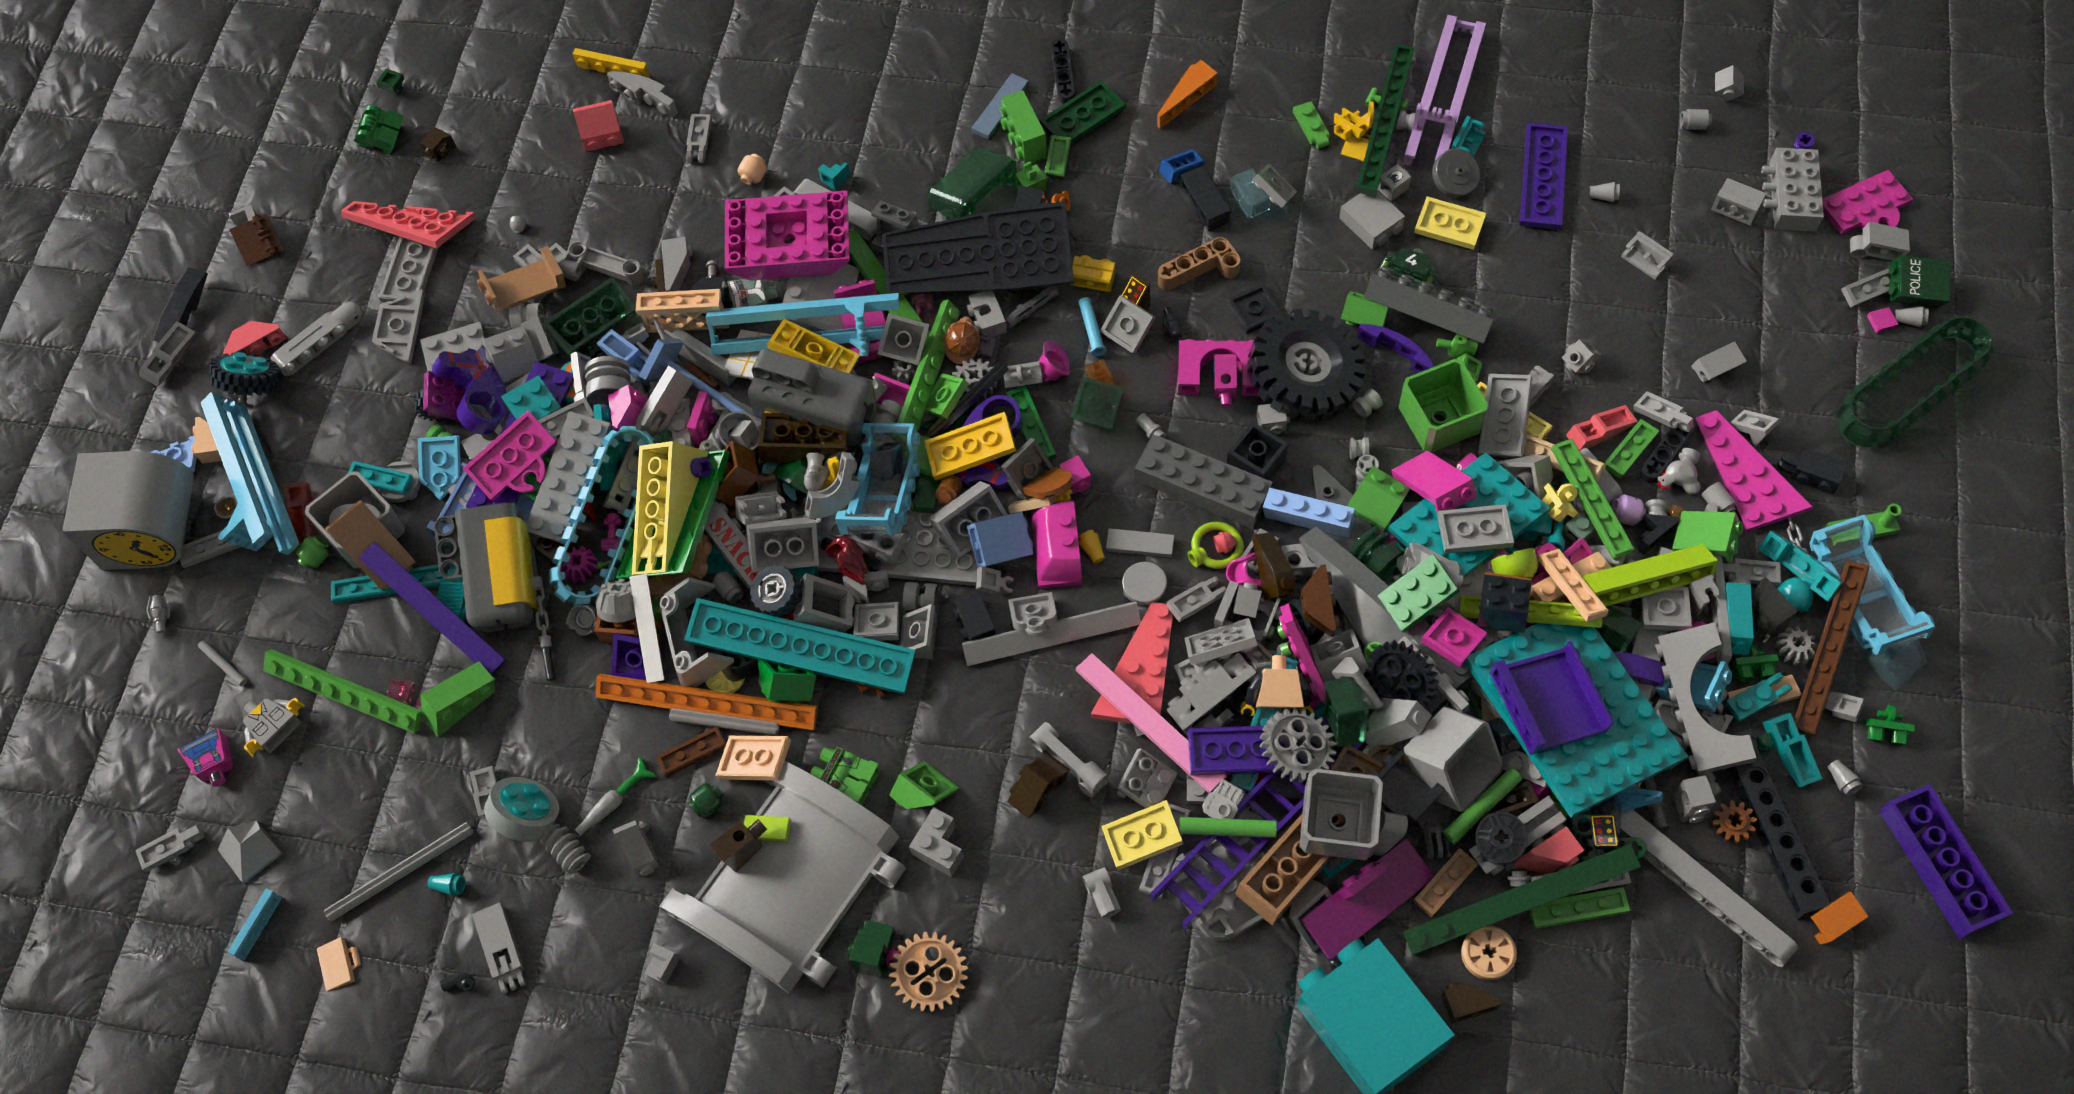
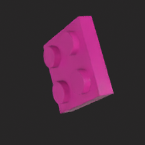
M703 391L698 393L687 425L693 444L697 449L700 448L701 442L709 437L711 425L715 423L717 416L708 393Z
M1448 607L1423 635L1421 642L1460 668L1468 656L1486 638L1487 632Z

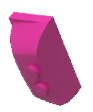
M1074 500L1060 501L1050 506L1031 509L1038 589L1082 585Z

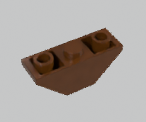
M1326 564L1317 569L1302 588L1300 597L1304 618L1331 637L1335 636L1336 629L1339 628L1338 615L1333 613L1336 600L1335 594L1330 593L1329 585H1332L1331 571H1327Z

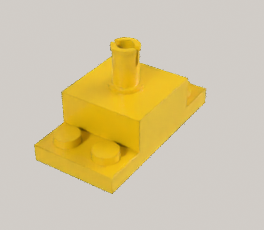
M783 319L767 345V348L849 374L860 357V354L786 319Z

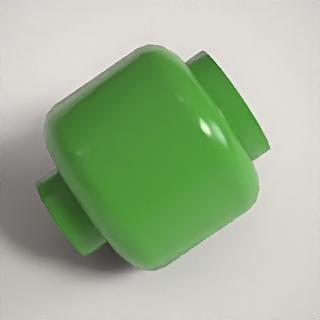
M316 535L314 537H306L296 549V555L299 558L297 560L298 563L305 568H309V566L318 568L330 554L329 544Z

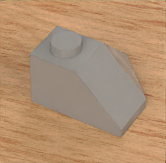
M1530 455L1498 462L1540 500L1545 497L1547 492L1544 487L1547 483L1551 484L1553 479L1550 455Z

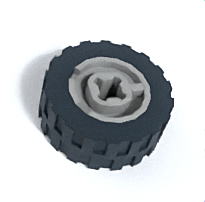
M778 565L768 566L755 576L751 584V600L755 604L754 606L765 614L783 617V615H788L790 611L794 610L800 602L803 592L801 589L802 583H800L799 577L786 567Z

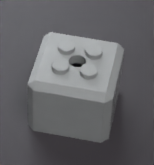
M349 472L307 505L305 514L320 533L353 568L360 567L325 530L329 526V517L335 508L363 501V503L371 504L378 509L381 514L378 520L395 539H398L405 531V525L392 507L359 472Z
M1443 707L1425 725L1420 735L1414 736L1404 747V754L1411 771L1431 789L1437 783L1445 788L1436 802L1459 812H1464L1502 773L1504 765L1489 723L1450 707Z
M1314 769L1310 772L1304 792L1300 835L1301 849L1305 853L1359 860L1370 858L1376 849L1379 839L1383 782L1379 777L1324 769ZM1334 816L1343 817L1345 825L1343 827H1335L1332 824V818Z

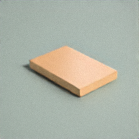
M729 736L716 776L719 779L778 780L791 739L788 736Z

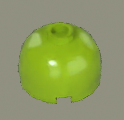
M1533 548L1513 552L1514 554L1508 556L1505 554L1491 560L1492 569L1495 574L1531 578L1535 575L1538 568V559Z

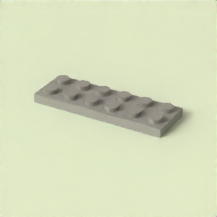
M569 411L526 523L529 534L561 543L560 540L566 527H572L568 522L572 510L575 506L580 507L576 503L580 490L583 486L588 487L584 483L588 470L591 466L596 467L592 463L594 455L599 447H603L601 442L609 434L612 427L609 422Z

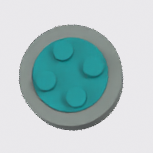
M510 777L498 781L492 787L484 807L486 820L493 829L505 837L524 842L540 840L545 831L554 825L559 813L558 801L548 788L534 780L522 777Z

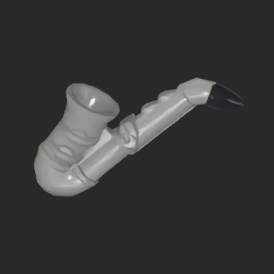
M846 445V451L842 452L851 453L855 452V449ZM842 452L832 453L828 459L833 457L840 459ZM808 453L806 455L808 467L804 475V485L808 491H819L825 485V481L830 474L827 463L828 459L822 465L825 460L824 455Z

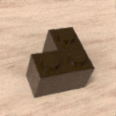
M1049 753L1041 758L1037 757L1033 763H1027L1022 767L1019 772L1021 777L1011 787L1009 791L1011 795L1007 802L1028 819L1040 812L1049 794L1061 787L1070 769Z

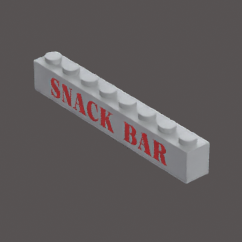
M715 499L712 509L709 510L704 533L711 539L714 546L749 591H751V584L759 572H752L747 534L743 535L741 533V526L735 518L730 519L727 515L729 511L723 502L720 501L718 503ZM794 610L790 611L788 615L785 614L779 618L793 621Z

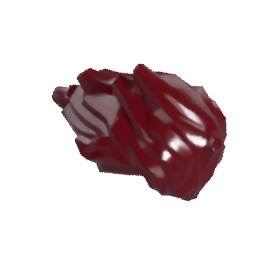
M844 536L834 539L826 548V553L830 557L837 559L839 571L861 585H865L864 574H868V568L864 562L863 554L866 552L853 539Z

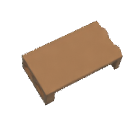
M548 246L540 249L543 260L496 277L486 279L482 269L478 270L480 279L477 280V284L481 292H486L484 296L489 306L492 305L494 310L498 312L565 288L563 272Z
M358 501L325 528L330 536L340 544L380 590L383 588L387 590L390 586L359 559L374 542L408 572L413 569L412 564L415 560L363 501Z

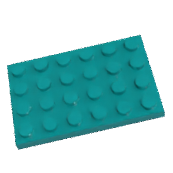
M1486 452L1461 471L1473 479L1476 498L1456 509L1506 504L1513 539H1516L1549 513L1550 507ZM1423 499L1389 525L1388 531L1406 548L1410 547L1411 542L1418 543L1448 560L1458 562L1459 566H1461L1460 574L1463 575V579L1503 549L1445 554L1436 508L1427 499Z

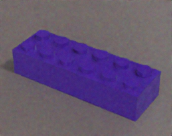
M1930 784L1887 802L1879 810L1959 940L1998 924L2013 914Z

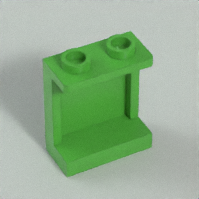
M1682 511L1672 549L1677 551L1703 544L1713 555H1723L1727 562H1732L1734 554L1738 552L1737 541L1739 535L1743 532V523L1739 520L1736 512Z

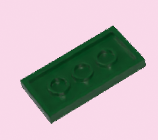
M1100 80L1040 119V124L1050 136L1070 137L1072 145L1125 110L1126 104Z

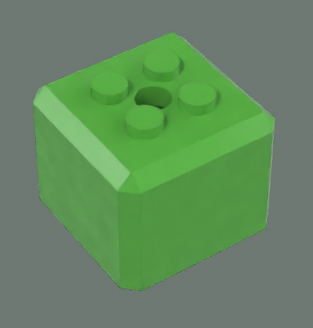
M1457 359L1407 377L1399 403V409L1423 451L1428 450L1431 453L1479 434L1488 407L1486 399L1463 361ZM1442 415L1445 417V420L1442 422L1437 421L1434 416Z

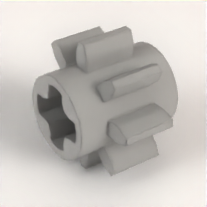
M901 360L894 361L893 376H897L899 382L902 380L909 383L914 378L918 365Z

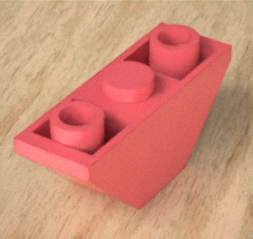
M250 321L232 331L223 354L227 353L231 356V353L241 352L248 356L250 353L257 356L287 339L278 324Z

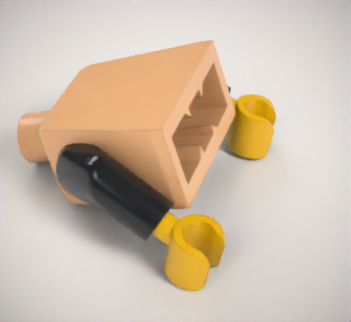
M1283 655L1272 656V669H1263L1261 673L1256 674L1247 689L1245 701L1241 704L1242 715L1243 711L1249 708L1251 709V716H1254L1255 704L1256 708L1296 707L1298 713L1303 709H1308L1309 715L1313 712L1310 706V686L1303 675L1298 674L1297 669H1286V656Z

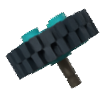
M241 352L231 353L230 356L225 353L223 356L218 355L210 361V384L214 385L216 389L220 388V391L223 392L229 390L228 393L230 394L238 392L239 403L247 405V395L253 396V393L262 395V392L268 394L269 391L273 392L278 387L279 366L275 361L264 358V356L259 355L255 357V354L251 353L248 356Z

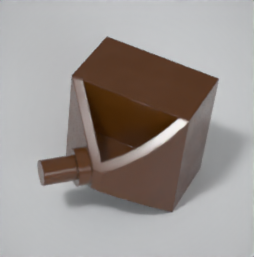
M732 440L724 449L730 451L723 480L719 482L715 498L734 507L735 497L756 494L765 484L776 482L775 473L768 475L759 474L754 451Z

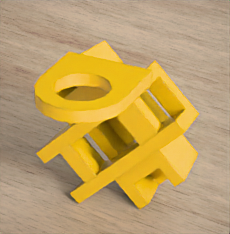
M1369 102L1368 112L1362 117L1359 116L1360 111L1357 110L1352 113L1346 108H1342L1341 115L1335 113L1334 123L1336 125L1334 126V134L1347 140L1352 135L1359 139L1368 133L1373 122L1374 102Z

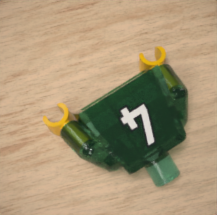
M1401 248L1398 252L1386 255L1379 266L1380 268L1383 266L1389 267L1394 270L1395 274L1400 276L1402 274L1414 277L1416 282L1422 283V281L1435 285L1436 271L1433 265L1429 264L1430 256L1424 254L1421 249Z

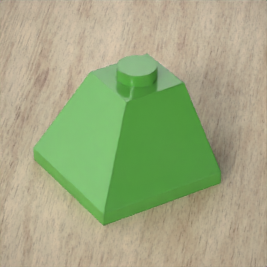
M923 761L899 774L889 796L896 800L900 806L910 809L934 805L957 792L959 787Z

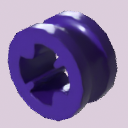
M1807 132L1799 133L1794 142V148L1812 149L1815 142L1814 136Z
M707 457L694 458L691 461L690 470L693 476L699 478L710 475L712 464Z

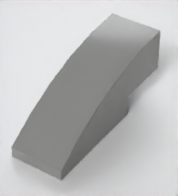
M176 321L155 346L152 355L142 365L139 376L158 387L195 335V331Z

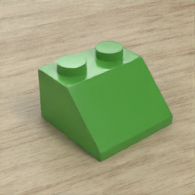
M1372 466L1347 507L1355 508V514L1384 531L1410 488L1375 466Z

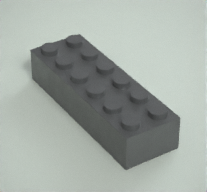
M1386 266L1378 267L1372 274L1364 298L1484 344L1497 314L1491 306L1485 304L1481 306L1476 305L1472 299L1464 296L1460 299L1453 296L1454 293L1449 290L1442 289L1440 291L1434 289V285L1425 281H1422V283L1416 282L1414 277L1407 274L1400 276L1395 274L1393 269Z
M1155 434L1152 435L1135 467V481L1252 529L1255 528L1263 512V505L1268 490L1272 488L1273 483Z

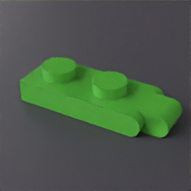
M1312 101L1293 107V114L1309 143L1315 144L1317 149L1329 146L1328 138H1330V134Z

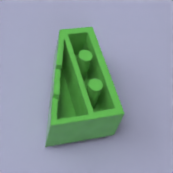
M479 661L420 694L422 720L437 737L441 736L495 692V679Z

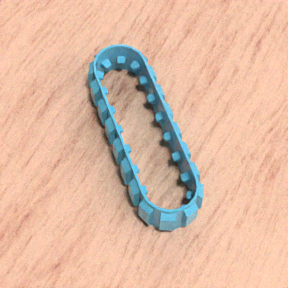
M622 426L618 432L612 430L602 440L601 444L603 447L597 449L592 460L596 467H590L584 480L588 487H582L576 500L580 507H574L568 520L572 527L567 526L560 540L564 546L558 547L552 563L556 566L549 571V584L554 585L556 590L554 595L563 603L565 601L573 603V607L589 605L591 600L596 602L600 587L594 585L590 589L593 593L591 595H586L585 591H579L577 594L572 593V589L568 585L564 586L561 581L565 580V573L560 572L561 563H568L570 556L566 554L570 542L576 543L578 539L574 531L577 523H584L586 519L582 511L585 503H592L594 499L590 491L593 483H600L602 479L598 471L601 463H608L610 459L605 454L608 446L610 445L615 448L619 444L617 440L624 439V442H631L633 440L638 446L654 444L652 436L646 431L637 430L635 426ZM635 489L631 493V496L635 498L631 510L625 509L623 516L627 518L624 528L617 529L615 534L619 538L615 549H609L607 555L611 557L608 569H601L599 574L604 578L602 584L605 585L609 580L613 579L614 581L618 571L614 565H618L621 562L626 550L622 545H626L629 542L634 530L630 525L635 524L637 490Z

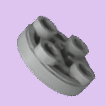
M1150 562L1136 563L1130 566L1124 573L1122 580L1123 592L1132 602L1136 601L1137 604L1150 606L1152 602L1156 603L1165 594L1167 588L1166 575L1156 564Z

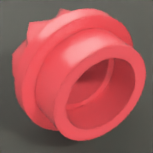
M1219 532V535L1214 536V543L1218 553L1224 552L1226 554L1233 549L1236 541L1233 535L1228 532Z

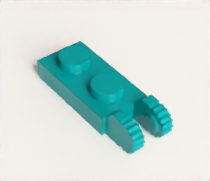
M1780 672L1728 699L1725 705L1737 721L1741 722L1777 702L1780 697L1790 692L1793 688L1790 684H1787L1776 692L1773 691L1770 686L1780 682L1784 677Z

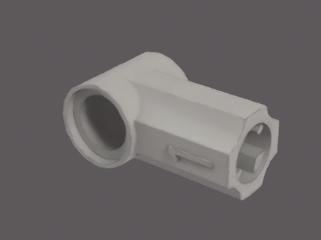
M1105 867L1082 876L1089 895L1093 897L1102 919L1112 917L1121 911L1111 888L1112 883Z

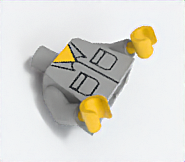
M297 698L292 700L276 699L274 701L264 699L260 704L255 700L249 701L244 707V710L248 713L243 720L246 725L244 730L246 740L244 749L252 757L259 749L261 751L265 749L272 753L302 723L296 716L299 715L298 710L301 707H305V705Z

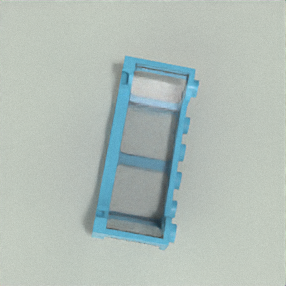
M864 423L862 433L866 434L867 439L865 443H862L864 455L857 475L859 486L854 497L849 502L848 509L838 511L835 520L840 534H901L902 527L907 522V508L911 507V493L915 491L916 486L915 478L920 473V466L918 464L920 434L916 432L914 424ZM905 442L900 473L895 475L892 480L887 481L880 480V477L872 478L870 451L883 443Z
M1864 514L1814 531L1810 540L1811 551H1815L1818 561L1832 571L1839 579L1841 578L1846 561L1870 566L1851 631L1862 648L1872 647L1873 653L1880 655L1888 649L1920 638H1929L1935 626L1933 618L1923 611L1916 613L1915 609L1909 606L1905 599L1904 591L1898 588L1892 572L1886 569L1880 553L1875 551L1871 545L1876 529L1874 524L1868 521Z

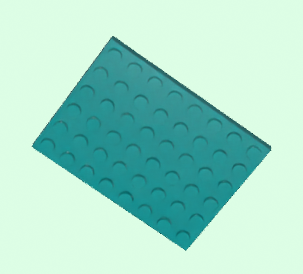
M1537 623L1526 628L1525 633H1515L1470 654L1464 662L1570 818L1681 763L1688 757L1595 627ZM1568 641H1572L1574 647L1580 653L1585 668L1589 670L1591 680L1596 689L1600 691L1602 701L1611 712L1614 723L1604 734L1530 755L1489 672L1497 661L1505 660L1506 664L1562 649Z

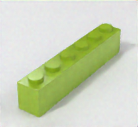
M1703 544L1589 573L1581 577L1606 607L1688 585L1709 575L1714 577L1718 560Z

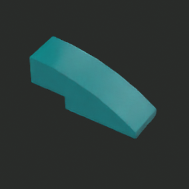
M1791 713L1782 714L1762 722L1775 751L1799 787L1822 779L1804 734H1799Z

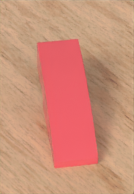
M1623 405L1595 414L1590 420L1573 425L1566 436L1568 439L1573 438L1580 451L1583 448L1588 449L1618 435L1635 425L1638 421L1628 407Z

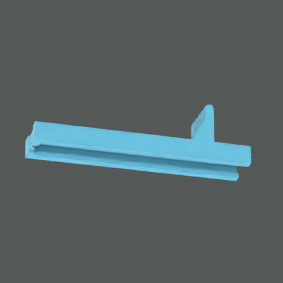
M899 293L709 311L706 314V321L709 328L712 354L768 350V342L773 336L719 340V336L715 335L714 326L853 313L855 315L856 328L815 331L814 333L837 344L851 343L860 350V356H867L869 354L870 341L881 340L885 325L866 327L864 312L899 309Z
M210 392L201 402L238 502L227 527L219 534L218 538L221 541L258 551L274 536L279 552L289 555L299 545V541L245 404L237 401L232 402L229 398L223 402V396ZM225 411H227L228 418H229L230 423H231V425H232L233 431H234V433H235L236 439H237V441H238L239 447H240L241 452H242V454H243L244 460H245V462H246L247 468H248V470H249L250 476H251L252 481H253V483H254L255 489H256V491H257L258 497H259V499H260V502H261V505H262L263 510H264V512H265V515H266L267 520H266L265 517H264L263 511H262L261 506H260V504H259L258 498H257V496H256L255 490H254V488H253V485H252V482H251V480H250L249 474H248L247 469H246V467H245L244 461H243V459H242V456H241V453H240V451H239L238 445H237L236 440H235V438H234V435H233V432H232V430H231V427H230V424H229V422H228V419H227V416H226V414H225Z

